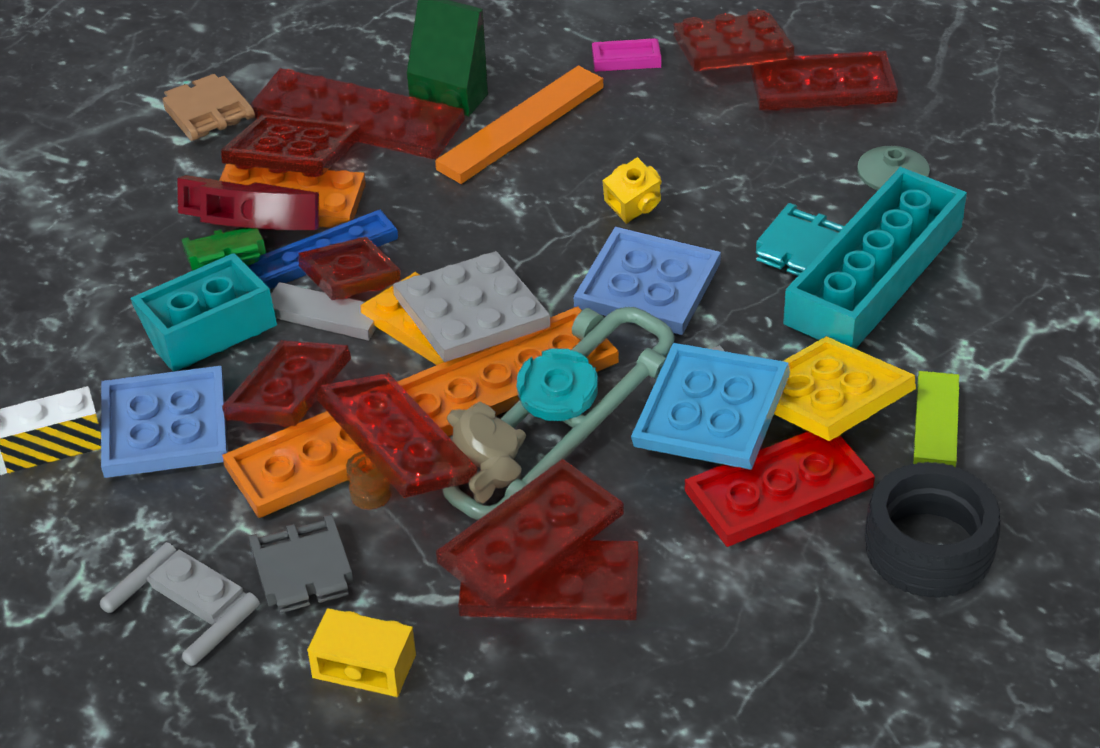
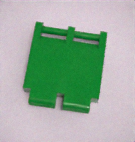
M244 227L224 233L220 229L214 231V235L191 241L189 237L181 239L192 271L233 253L246 265L258 262L260 255L266 254L263 238L257 228Z

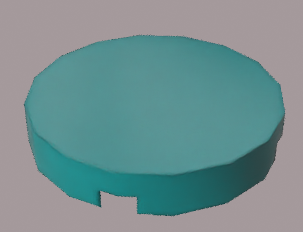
M548 349L542 351V356L536 357L534 360L532 356L524 362L517 374V394L522 406L533 416L547 421H565L581 415L591 407L598 395V375L595 367L593 368L589 364L588 358L582 353L570 349Z

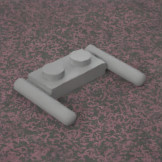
M168 542L163 544L100 600L102 610L112 613L146 582H149L153 589L211 624L212 626L183 652V661L190 666L196 665L260 605L255 595L250 592L244 593L241 586L180 549L176 551L174 546Z

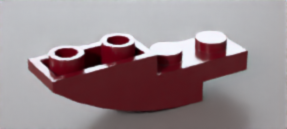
M189 175L177 178L178 213L200 217V222L274 230H316L319 228V192L257 182L244 185Z

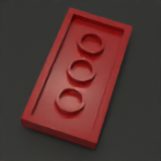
M807 431L759 450L752 470L723 464L685 479V492L725 546L729 547L874 488L875 476L840 435L828 441Z

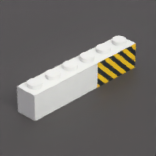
M88 386L0 409V475L101 449V431Z

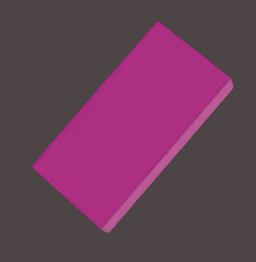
M656 38L592 43L595 72L661 68V54L659 42Z

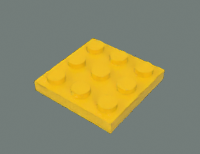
M826 336L783 360L789 363L790 375L774 415L830 441L915 390V375Z

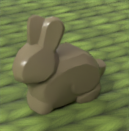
M477 402L467 410H452L448 414L447 420L453 427V443L460 457L481 468L469 481V487L474 493V499L477 503L484 504L492 496L495 488H504L509 486L515 479H520L522 468L515 459L518 449L525 441L526 434L521 429L515 430L512 426L497 418L495 411L482 402Z

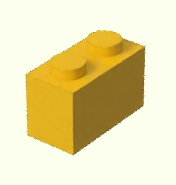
M327 608L307 649L312 678L394 697L399 696L416 656L413 627L403 625L397 621H384L361 616L351 611L343 612Z

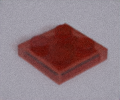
M367 237L298 253L299 267L331 300H344L355 294L379 291L386 286L400 281V269Z

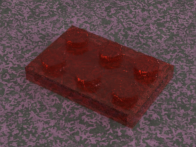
M280 340L222 405L226 420L277 424L283 427L296 426L351 360L348 345Z

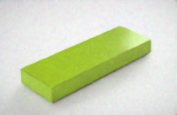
M919 371L913 464L937 462L956 467L959 374Z

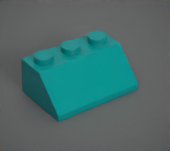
M235 253L131 297L132 305L156 353L173 372L189 367L197 361L217 352H222L230 346L277 326L270 289Z

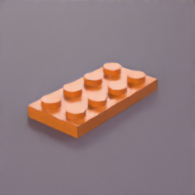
M226 163L219 180L244 185L257 182L319 192V227L333 228L354 220L366 185L365 173L289 168L275 165H246L243 163Z

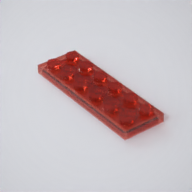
M282 68L277 71L250 104L254 110L255 118L434 160L439 157L464 121V109Z

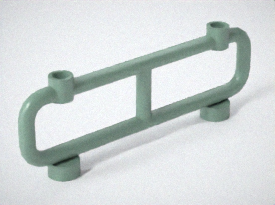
M636 307L615 309L605 318L590 308L582 310L572 326V334L581 341L572 350L582 353L585 357L593 352L623 323L639 325L656 335L659 342L652 349L646 348L640 354L637 364L585 416L581 414L563 421L571 426L572 429L522 480L517 478L512 481L505 492V496L495 505L485 506L477 503L459 489L460 481L476 465L460 457L453 443V436L450 437L442 447L439 456L440 462L449 467V470L443 477L442 490L444 497L454 507L480 522L502 520L517 507L525 513L532 511L540 499V492L536 488L648 375L657 380L670 348L674 343L675 337L671 328L662 320ZM519 400L501 420L515 428L529 412L522 406Z

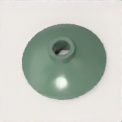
M881 146L867 151L860 157L857 172L860 179L866 185L879 190L899 167L929 177L930 168L926 159L914 150L901 146Z

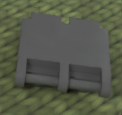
M332 514L323 516V521L295 527V524L287 525L285 531L262 537H257V534L248 536L268 606L277 604L279 613L309 606L310 602L308 599L309 595L316 594L318 603L349 595L347 585L354 583L352 570ZM326 529V531L299 538L300 535ZM289 539V541H285V542H281V543H278V544H274V545H270V546H266V547H262V548H261L262 545H266V544H269V543H273V542H277V541Z

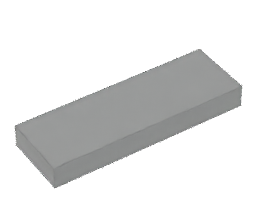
M281 282L278 283L271 293L276 319L368 341L377 329L374 326V320L361 313L360 305L365 302Z

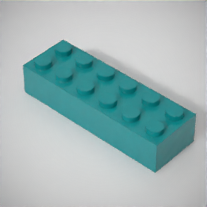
M899 167L786 288L783 324L818 340L827 336L856 349L962 228L967 192Z

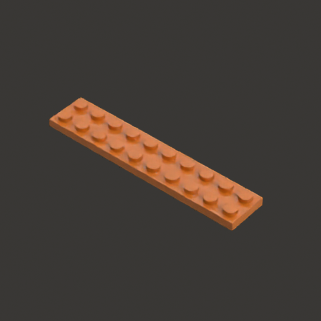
M578 306L550 317L549 328L443 362L223 454L224 466L257 517L261 518L453 435V427L447 420V416L452 410H467L477 402H482L495 411V416L504 413L520 400L516 387L517 374L525 361L532 356L533 360L536 357L542 356V351L548 349L572 350L581 341L572 334V326L582 310ZM606 338L586 358H588L589 364L593 368L595 367L596 372L619 363V351Z

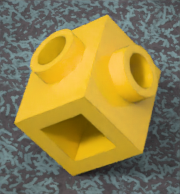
M638 157L628 164L618 166L611 175L602 180L604 201L626 224L642 213H649L661 201L660 185L662 181L659 174L652 166L646 167Z

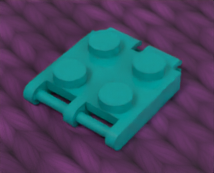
M788 203L757 240L756 253L760 255L757 257V261L778 269H782L787 264L790 267L787 269V272L799 276L844 226L827 220L826 215L819 213L815 216L798 210L795 204Z

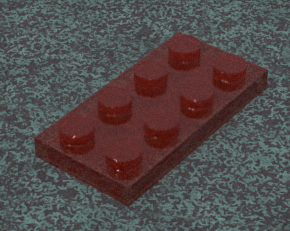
M886 51L751 58V73L759 110L897 102L898 89Z
M389 373L319 386L318 402L403 498L469 483L470 479L477 473L478 468Z
M561 459L436 551L437 563L498 611L624 514V503L564 459Z
M465 538L458 603L459 616L636 620L638 541Z

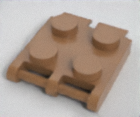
M211 74L192 81V84L195 85L192 88L184 84L165 91L164 94L167 97L162 98L164 109L190 141L206 136L210 130L216 128L223 130L227 126L236 125L242 118L247 120L255 118L251 105L225 76L218 78L215 74Z

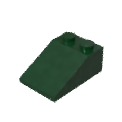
M418 0L407 68L409 100L469 117L488 95L483 9L451 0Z

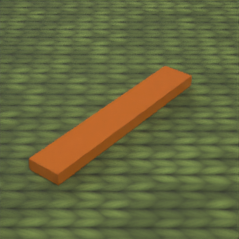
M579 65L436 159V170L460 184L464 183L603 89V78Z

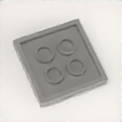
M497 251L393 283L394 296L444 362L550 327V314Z

